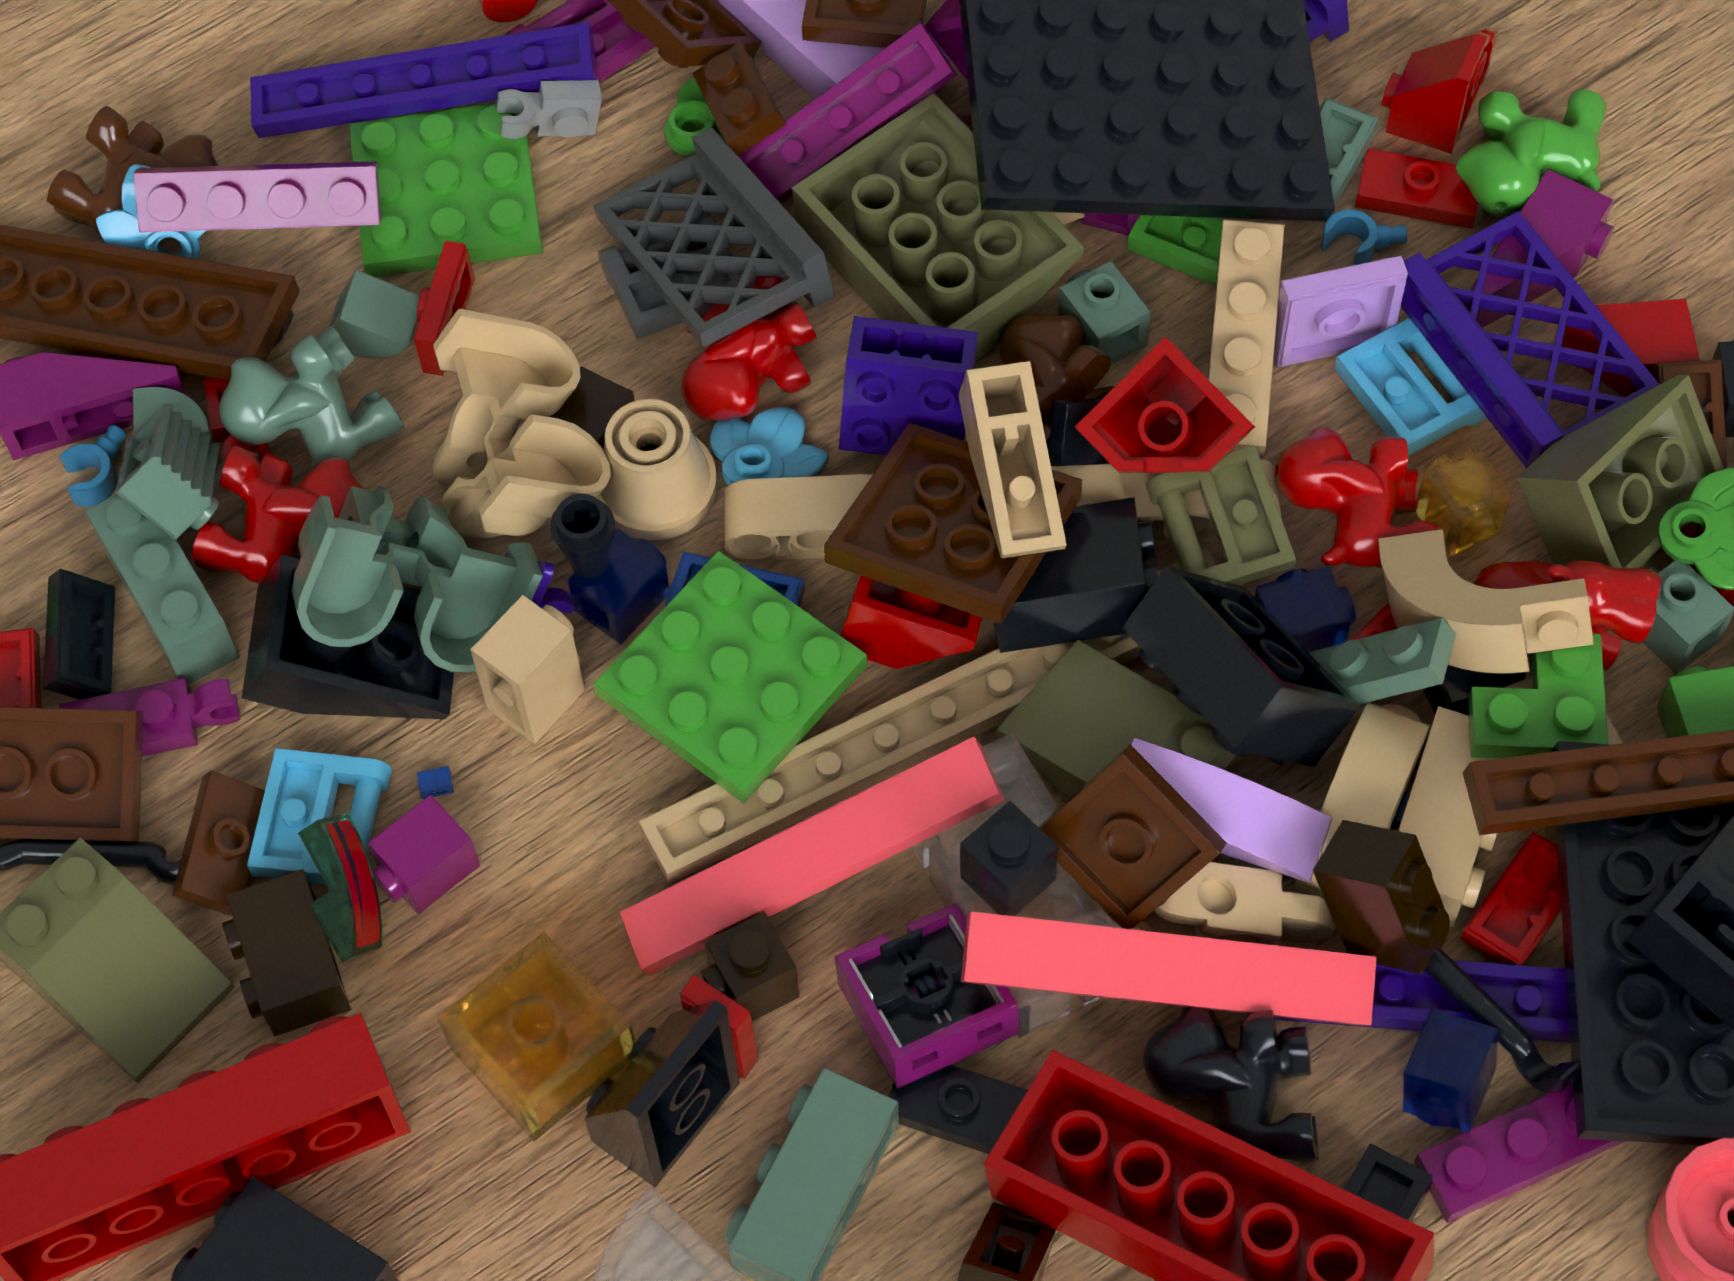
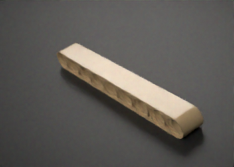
M1260 459L1281 516L1279 491L1275 482V466L1269 461ZM1111 464L1051 466L1052 470L1082 479L1081 499L1076 506L1134 497L1139 523L1151 521L1155 545L1172 544L1159 504H1152L1145 486L1148 480L1162 473H1119ZM873 474L739 480L730 484L724 491L725 551L733 558L743 561L825 558L824 544ZM1200 489L1183 495L1199 543L1218 542Z

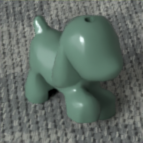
M332 325L324 329L315 338L311 334L307 335L293 347L290 358L298 372L294 375L283 376L274 367L258 357H243L235 360L231 365V378L219 405V415L223 426L230 435L245 444L254 446L268 443L288 430L299 429L307 450L312 457V469L321 460L332 457H340L349 461L355 457L361 447L392 437L405 428L391 404L384 396L380 397L376 390L362 397L356 410L349 415L338 378L355 358Z

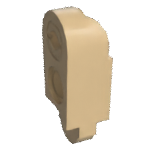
M1214 862L1207 864L1139 923L1144 931L1281 946V941H1318L1332 936L1334 932V920L1326 901L1321 899L1320 896L1282 891L1281 873Z

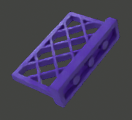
M1519 211L1426 260L1419 252L1403 261L1408 275L1401 308L1526 468L1557 440L1660 385ZM1513 235L1528 253L1526 264L1491 258V248L1493 245ZM1484 251L1483 256H1481V255H1476V254H1478V253ZM1453 266L1479 271L1475 291L1450 287L1441 277L1440 273ZM1486 273L1522 280L1518 300L1482 293ZM1529 282L1554 286L1563 296L1561 309L1525 302ZM1569 305L1574 311H1569ZM1465 306L1471 307V312ZM1478 308L1514 315L1511 335L1506 336L1484 331L1476 321ZM1521 318L1558 324L1554 345L1517 338ZM1565 326L1591 331L1600 342L1598 353L1561 347ZM1501 351H1506V352H1507V353H1506V358H1505V356L1501 353ZM1606 351L1610 354V356H1605ZM1514 353L1550 360L1546 382L1521 377L1511 365ZM1557 363L1594 369L1590 391L1555 384L1554 378ZM1602 371L1627 376L1638 391L1625 398L1598 393ZM1536 396L1543 397L1542 403ZM1550 399L1587 406L1584 420L1563 431L1548 412ZM1594 408L1603 409V410H1601V411H1599V412L1593 414V413H1594Z

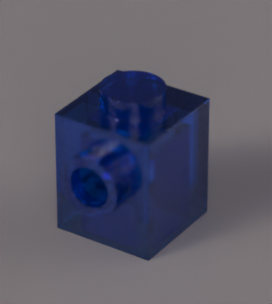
M617 528L612 537L607 569L601 575L594 578H583L574 573L567 580L574 611L621 645L668 596L670 587L665 557L649 541L640 538L636 542Z
M1329 566L1311 571L1302 568L1294 569L1282 574L1275 581L1256 586L1255 598L1308 652L1342 644L1347 641L1350 625L1356 621L1355 606L1349 590L1345 586H1337Z
M1431 1009L1404 1070L1403 1112L1415 1115L1433 1126H1450L1469 1133L1496 1071L1498 1028Z

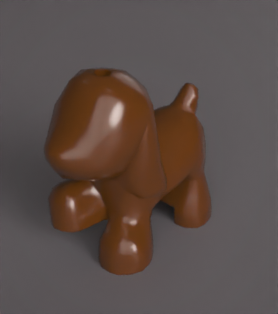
M105 106L94 116L86 134V140L98 148L108 159L100 191L98 194H93L92 190L79 175L64 169L53 180L49 188L47 202L62 217L73 222L90 225L101 235L96 218L103 213L123 209L122 184L131 165L140 164L150 168L219 166L213 155L212 141L203 135H186L172 143L161 153L164 140L157 129L147 122L141 121L128 135L127 120L111 107Z
M1020 315L1011 320L1006 327L1001 341L1000 356L1003 365L1030 361L1047 449L1049 451L1053 401L1104 398L1114 386L1094 389V387L1108 372L1111 359L1105 352L1092 345H1082L1084 341L1082 324L1073 315ZM1050 463L1051 466H1060V465H1056V464Z

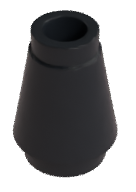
M577 494L566 498L560 503L550 521V531L554 541L570 563L573 571L580 577L594 578L601 575L607 569L615 526L612 511L605 503L591 495Z

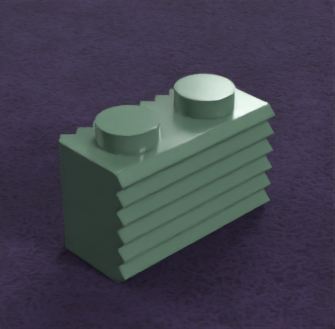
M163 404L127 441L126 451L123 454L125 456L121 464L122 467L119 470L121 472L118 475L117 489L114 493L171 538L177 539L189 526L194 530L200 529L218 508L219 500L213 496V493L219 486L222 473L218 470L221 448L220 443H211V435L201 434V427L192 428L191 420H182V412H173L172 404Z

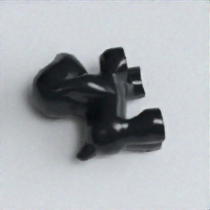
M1183 1006L1180 1013L1171 1022L1157 1030L1149 1038L1143 1053V1065L1151 1085L1161 1095L1175 1100L1203 1099L1211 1101L1213 1103L1211 1126L1277 1158L1294 1161L1319 1160L1318 1132L1315 1116H1312L1311 1113H1291L1283 1120L1274 1123L1271 1121L1278 1083L1294 1077L1311 1075L1310 1047L1306 1026L1284 1029L1277 1036L1273 1010L1249 1014L1240 1024V1042L1237 1048L1228 1044L1223 1028L1213 1010Z

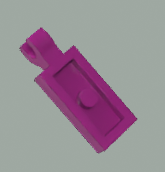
M186 678L59 704V709L143 711L142 757L198 745L196 728L226 725L240 720L238 697L236 694L231 695L229 679L206 682L200 685L193 693Z

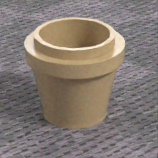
M641 399L630 402L617 410L607 424L603 449L610 463L611 477L597 499L605 503L612 511L615 521L614 528L627 536L642 540H664L688 532L707 516L716 498V468L709 450L694 436L684 414L677 407L666 401Z

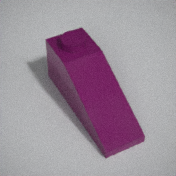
M1549 169L1520 212L1573 278L1577 276L1589 256L1597 260L1600 258L1614 231V227L1606 223L1613 202L1612 198ZM1512 235L1501 241L1491 258L1526 264L1528 253ZM1486 273L1482 293L1518 300L1522 280ZM1477 280L1471 287L1470 291H1475ZM1529 282L1525 302H1531L1555 287ZM1465 306L1471 312V307ZM1478 308L1476 321L1483 328L1507 314Z
M46 352L28 357H15L0 364V434L13 460H17L105 434L110 425L118 426L121 429L133 426V389L163 387L176 390L186 396L187 394L176 366Z

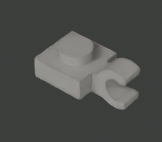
M599 80L541 81L539 92H522L515 89L498 92L497 113L511 112L517 115L502 116L500 136L507 139L522 138L535 126L538 136L572 138L580 135H595L602 100Z

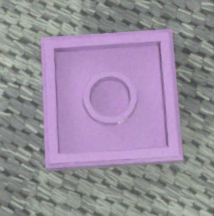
M1402 256L1283 280L1278 301L1274 360L1277 367L1342 354L1397 325L1408 275Z

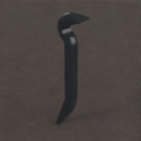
M18 839L0 845V872L24 864L52 865L77 840ZM84 840L114 867H146L160 881L175 884L181 859L175 862L167 861L166 850L156 843L148 841Z
M1441 948L1435 950L1424 970L1511 1054L1515 1067L1524 1079L1534 1088L1545 1093L1562 1092L1565 1090L1579 1067L1578 1061L1559 1063L1557 1066H1552L1545 1062L1527 1031Z

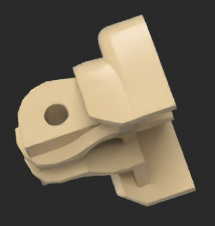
M458 309L433 344L440 371L457 373L463 393L454 410L447 437L432 456L434 461L431 470L432 476L439 484L449 487L443 495L440 506L446 508L451 527L460 536L492 538L501 535H527L543 527L552 518L560 503L566 498L577 494H587L597 498L611 477L610 463L603 448L589 433L573 423L550 417L565 403L581 378L580 365L568 345L547 328L528 321ZM522 419H523V420H526V421L523 423V425L519 428V430L517 431V428H518V426H519L520 421H521Z

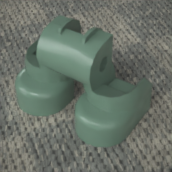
M351 486L339 518L334 517L330 498L320 495L315 500L299 533L298 547L301 558L294 574L292 594L302 629L313 640L331 647H351L368 642L380 634L392 619L404 591L402 583L422 588L417 598L414 620L424 654L436 666L450 672H474L476 668L470 649L522 595L532 601L543 577L532 544L525 542L510 543L505 556L467 548L460 534L451 527L446 508L432 505L431 501L425 496H420L414 501L406 520L402 521L390 518L394 506L390 492L386 487L378 486L374 491Z

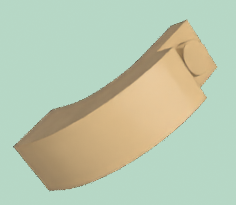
M1443 529L1378 539L1389 607L1397 628L1443 617L1456 634L1448 662L1450 666L1484 673L1530 672L1527 657L1529 653L1594 645L1585 578L1512 589L1487 588L1462 579L1452 570L1448 563Z
M1367 702L1351 735L1320 811L1332 817L1320 857L1342 820L1390 829L1408 782L1425 749L1432 724L1420 720L1419 716L1407 707L1397 704H1385L1382 706L1374 702L1372 704ZM1314 874L1310 883L1299 879L1295 880L1293 889L1308 895L1320 896L1321 899H1324Z

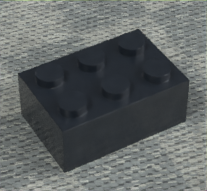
M1165 566L1122 627L1140 646L1137 653L1141 660L1157 672L1165 674L1177 686L1174 691L1177 699L1190 710L1203 715L1215 728L1212 732L1214 739L1223 748L1237 756L1244 757L1247 753L1264 756L1279 765H1284L1288 761L1315 767L1360 707L1348 692L1245 587Z

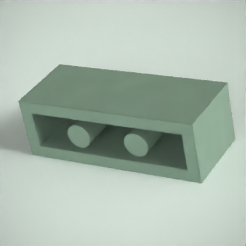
M118 495L85 510L103 550L177 679L186 678L188 684H191L239 658L224 620L176 539L171 538Z
M824 1067L813 1087L807 1084L801 1087L788 1115V1122L792 1123L793 1126L782 1146L773 1143L766 1152L756 1177V1181L762 1183L751 1206L744 1203L740 1204L726 1230L724 1241L730 1244L728 1250L732 1270L755 1281H820L899 1126L898 1101Z

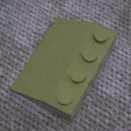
M935 93L792 187L796 222L821 248L825 259L882 320L978 332L975 362L989 353L1002 340L1006 327L1011 320L1020 315H1026L1084 254V246L1051 212L981 210L973 132Z

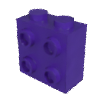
M854 316L846 358L839 450L886 456L909 422L964 440L966 431L959 392L966 371L974 369L978 332Z

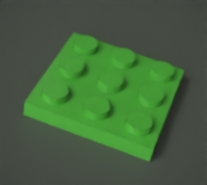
M496 103L349 124L353 162L377 161L382 220L380 225L359 226L363 265L366 274L373 277H382L436 269L445 241L464 243L466 248H468L471 264L543 253L527 135L518 139H507L500 136L502 116H517L515 113H497Z
M718 551L593 684L596 696L738 800L745 803L868 667L867 654L725 554Z

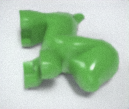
M1579 89L1571 93L1563 123L1549 118L1525 115L1519 107L1518 97L1512 93L1502 91L1491 92L1479 101L1478 115L1480 124L1484 126V133L1492 141L1472 146L1464 152L1456 164L1457 174L1464 181L1475 201L1485 211L1497 217L1511 215L1523 209L1539 184L1540 176H1544L1548 169L1598 192L1600 189V179L1596 170L1599 165L1600 150L1597 137L1605 117L1606 102L1598 93Z

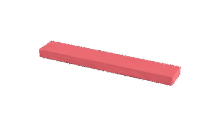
M974 736L621 911L620 914L640 969L650 976L705 949V941L762 912H765L767 917H770L1005 801L980 742Z
M969 912L967 913L961 982L1249 1014L1273 1010L1274 1015L1277 1017L1370 1026L1372 1023L1376 957Z

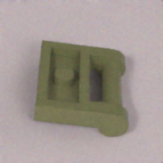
M1255 445L1229 452L1210 472L1162 473L1146 482L1145 486L1152 504H1159L1182 570L1241 585L1295 568L1296 557ZM1200 489L1225 563L1209 568L1183 495Z

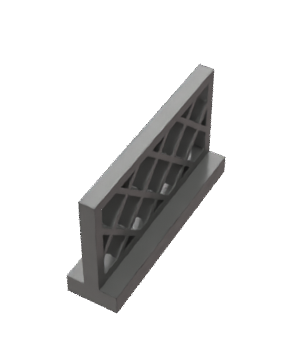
M713 128L692 137L696 154L593 205L597 219L703 348L802 296L813 307L835 297L824 252ZM694 178L700 183L695 194L671 193L674 188ZM634 208L648 209L643 221L621 220L618 218ZM663 210L687 211L683 223L659 222ZM703 212L727 214L722 226L698 224ZM651 239L675 240L670 252L646 251ZM690 241L714 243L709 255L685 253ZM729 244L754 245L750 257L725 256ZM677 270L702 272L697 285L672 283ZM717 273L742 275L737 287L712 286ZM757 276L782 277L784 279L783 282L769 289H753ZM704 303L730 305L727 311L706 322L699 316Z

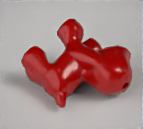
M757 276L753 289H769L783 281L781 277ZM712 303L700 317L706 322L727 311L730 305ZM788 303L713 342L712 345L690 361L681 380V392L687 407L693 414L702 420L715 421L749 416L758 406L759 389L766 383L768 378L773 379L783 391L789 393L798 392L811 384L810 377L792 346L800 347L817 339L813 327L798 303L793 305Z
M1319 427L1314 429L1310 436L1291 444L1281 453L1277 461L1275 482L1281 494L1292 505L1304 509H1319L1337 516L1334 544L1332 548L1321 556V562L1326 566L1344 563L1362 568H1382L1379 538L1438 530L1436 523L1421 520L1407 526L1394 527L1391 525L1395 510L1414 512L1418 507L1416 482L1419 472L1417 469L1407 468L1408 446L1406 439L1402 437H1381L1372 443L1369 464L1366 465L1353 460L1349 448L1339 433L1330 428Z
M233 446L226 458L219 485L236 493L246 503L243 540L239 541L230 535L222 525L207 521L197 533L191 558L195 560L196 566L205 570L240 573L247 580L260 584L281 554L295 557L299 533L315 500L320 495L330 498L334 517L339 518L350 487L364 488L351 474L349 462L340 457L321 460L299 485L290 486L293 469L286 460L267 452L259 465L254 454L238 446Z
M1532 560L1496 563L1485 567L1480 571L1473 584L1494 589H1512L1585 578L1592 633L1601 634L1603 669L1608 670L1619 655L1622 640L1640 644L1648 636L1655 621L1656 601L1659 595L1661 578L1659 573L1644 568H1614L1590 560H1573L1565 566ZM1607 628L1613 631L1619 637H1616L1607 632Z

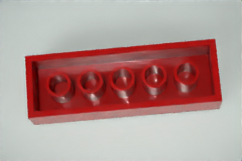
M358 1013L349 1018L346 1016H335L325 1019L316 1024L308 1035L284 1045L270 1043L260 1046L249 1052L245 1056L244 1061L218 1072L207 1070L192 1074L182 1080L177 1089L153 1099L137 1098L127 1101L115 1108L110 1117L86 1127L69 1126L59 1129L50 1134L45 1139L44 1144L18 1155H0V1276L4 1281H60L216 1215L224 1200L236 1190L242 1191L252 1176L275 1190L410 1133L383 1061L362 1014Z
M1052 1050L983 1163L992 1198L1156 1281H1426L1434 1264L1435 1233L1055 1050Z

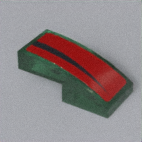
M349 813L319 819L298 832L330 892L309 905L341 962L344 963L371 954L382 947L380 902L368 855Z

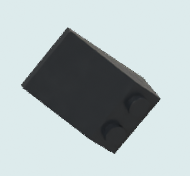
M281 554L257 588L241 699L302 714L446 719L449 716L454 672L436 666L424 654L414 620L416 602L420 591L403 587V594L392 619L380 634L368 642L351 647H331L313 640L302 629L292 594L294 574L300 559Z
M717 1000L673 1012L658 1029L655 1027L648 1028L634 1044L629 1055V1060L631 1061L615 1081L610 1078L605 1080L595 1090L586 1106L588 1114L585 1117L591 1141L655 1188L740 1084L727 1007Z

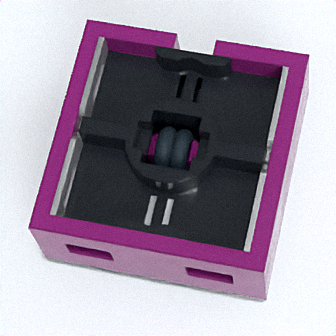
M957 903L907 924V934L889 941L886 934L835 956L838 985L897 1089L1019 1034L1018 1003L1008 987L961 982L967 920Z

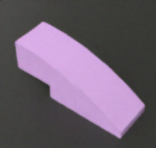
M1137 738L1133 739L1132 746L1227 842L1221 854L1308 883L1311 882L1314 874L1313 869L1320 857L1332 817L1213 765Z

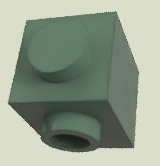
M1111 261L1093 270H1082L1069 278L1063 286L1059 287L1058 316L1070 314L1078 318L1082 324L1084 334L1082 345H1092L1110 356L1111 365L1148 346L1151 311Z
M1675 560L1662 571H1659L1656 567L1649 569L1659 573L1661 584L1656 601L1655 621L1643 643L1677 674L1722 640L1734 614V607L1690 565Z

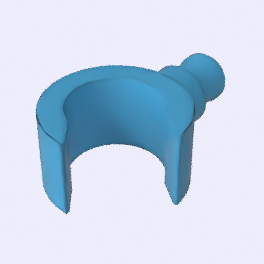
M1342 210L1333 214L1326 222L1321 251L1323 252L1336 237L1351 234L1363 241L1356 251L1354 265L1368 263L1373 259L1375 249L1389 248L1392 244H1406L1407 229L1404 224L1388 227L1387 224L1376 225L1375 221L1364 212Z
M110 425L104 436L98 437L94 444H78L68 448L60 455L68 473L81 471L89 467L100 469L98 475L92 480L67 487L75 505L84 507L94 506L107 500L113 494L117 485V475L111 462L119 452L118 447L127 438L126 433L118 426Z

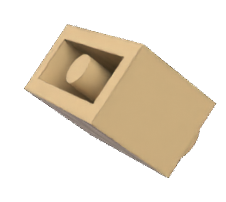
M522 595L470 650L487 709L536 744L585 691L579 664L581 659L576 651L573 637L574 628L570 621L556 608L550 605L540 608Z

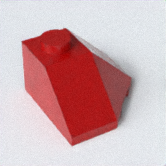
M1485 28L1413 52L1403 74L1400 75L1393 72L1386 86L1381 106L1390 109L1386 133L1452 154L1489 70L1498 31Z
M1164 337L1075 428L1119 473L1210 472L1255 426Z
M859 575L840 636L866 653L867 660L894 669H900L973 650L982 617Z

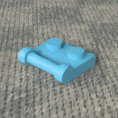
M1410 318L1345 351L1336 358L1334 370L1387 437H1402L1406 439L1408 456L1465 425L1468 427L1475 426L1487 418ZM1405 350L1416 352L1454 399L1453 402L1449 404L1445 402Z
M275 748L247 863L252 877L275 879L304 869L309 883L330 885L338 890L350 892L341 859L339 857L322 856L328 834L326 825L330 824L338 785L348 784L355 786L348 820L351 822L367 858L368 842L371 840L380 794L389 788L392 775L391 766L383 761L371 758Z

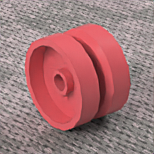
M1722 1138L1696 1147L1675 1167L1666 1186L1657 1197L1646 1227L1648 1255L1660 1281H1734V1138Z

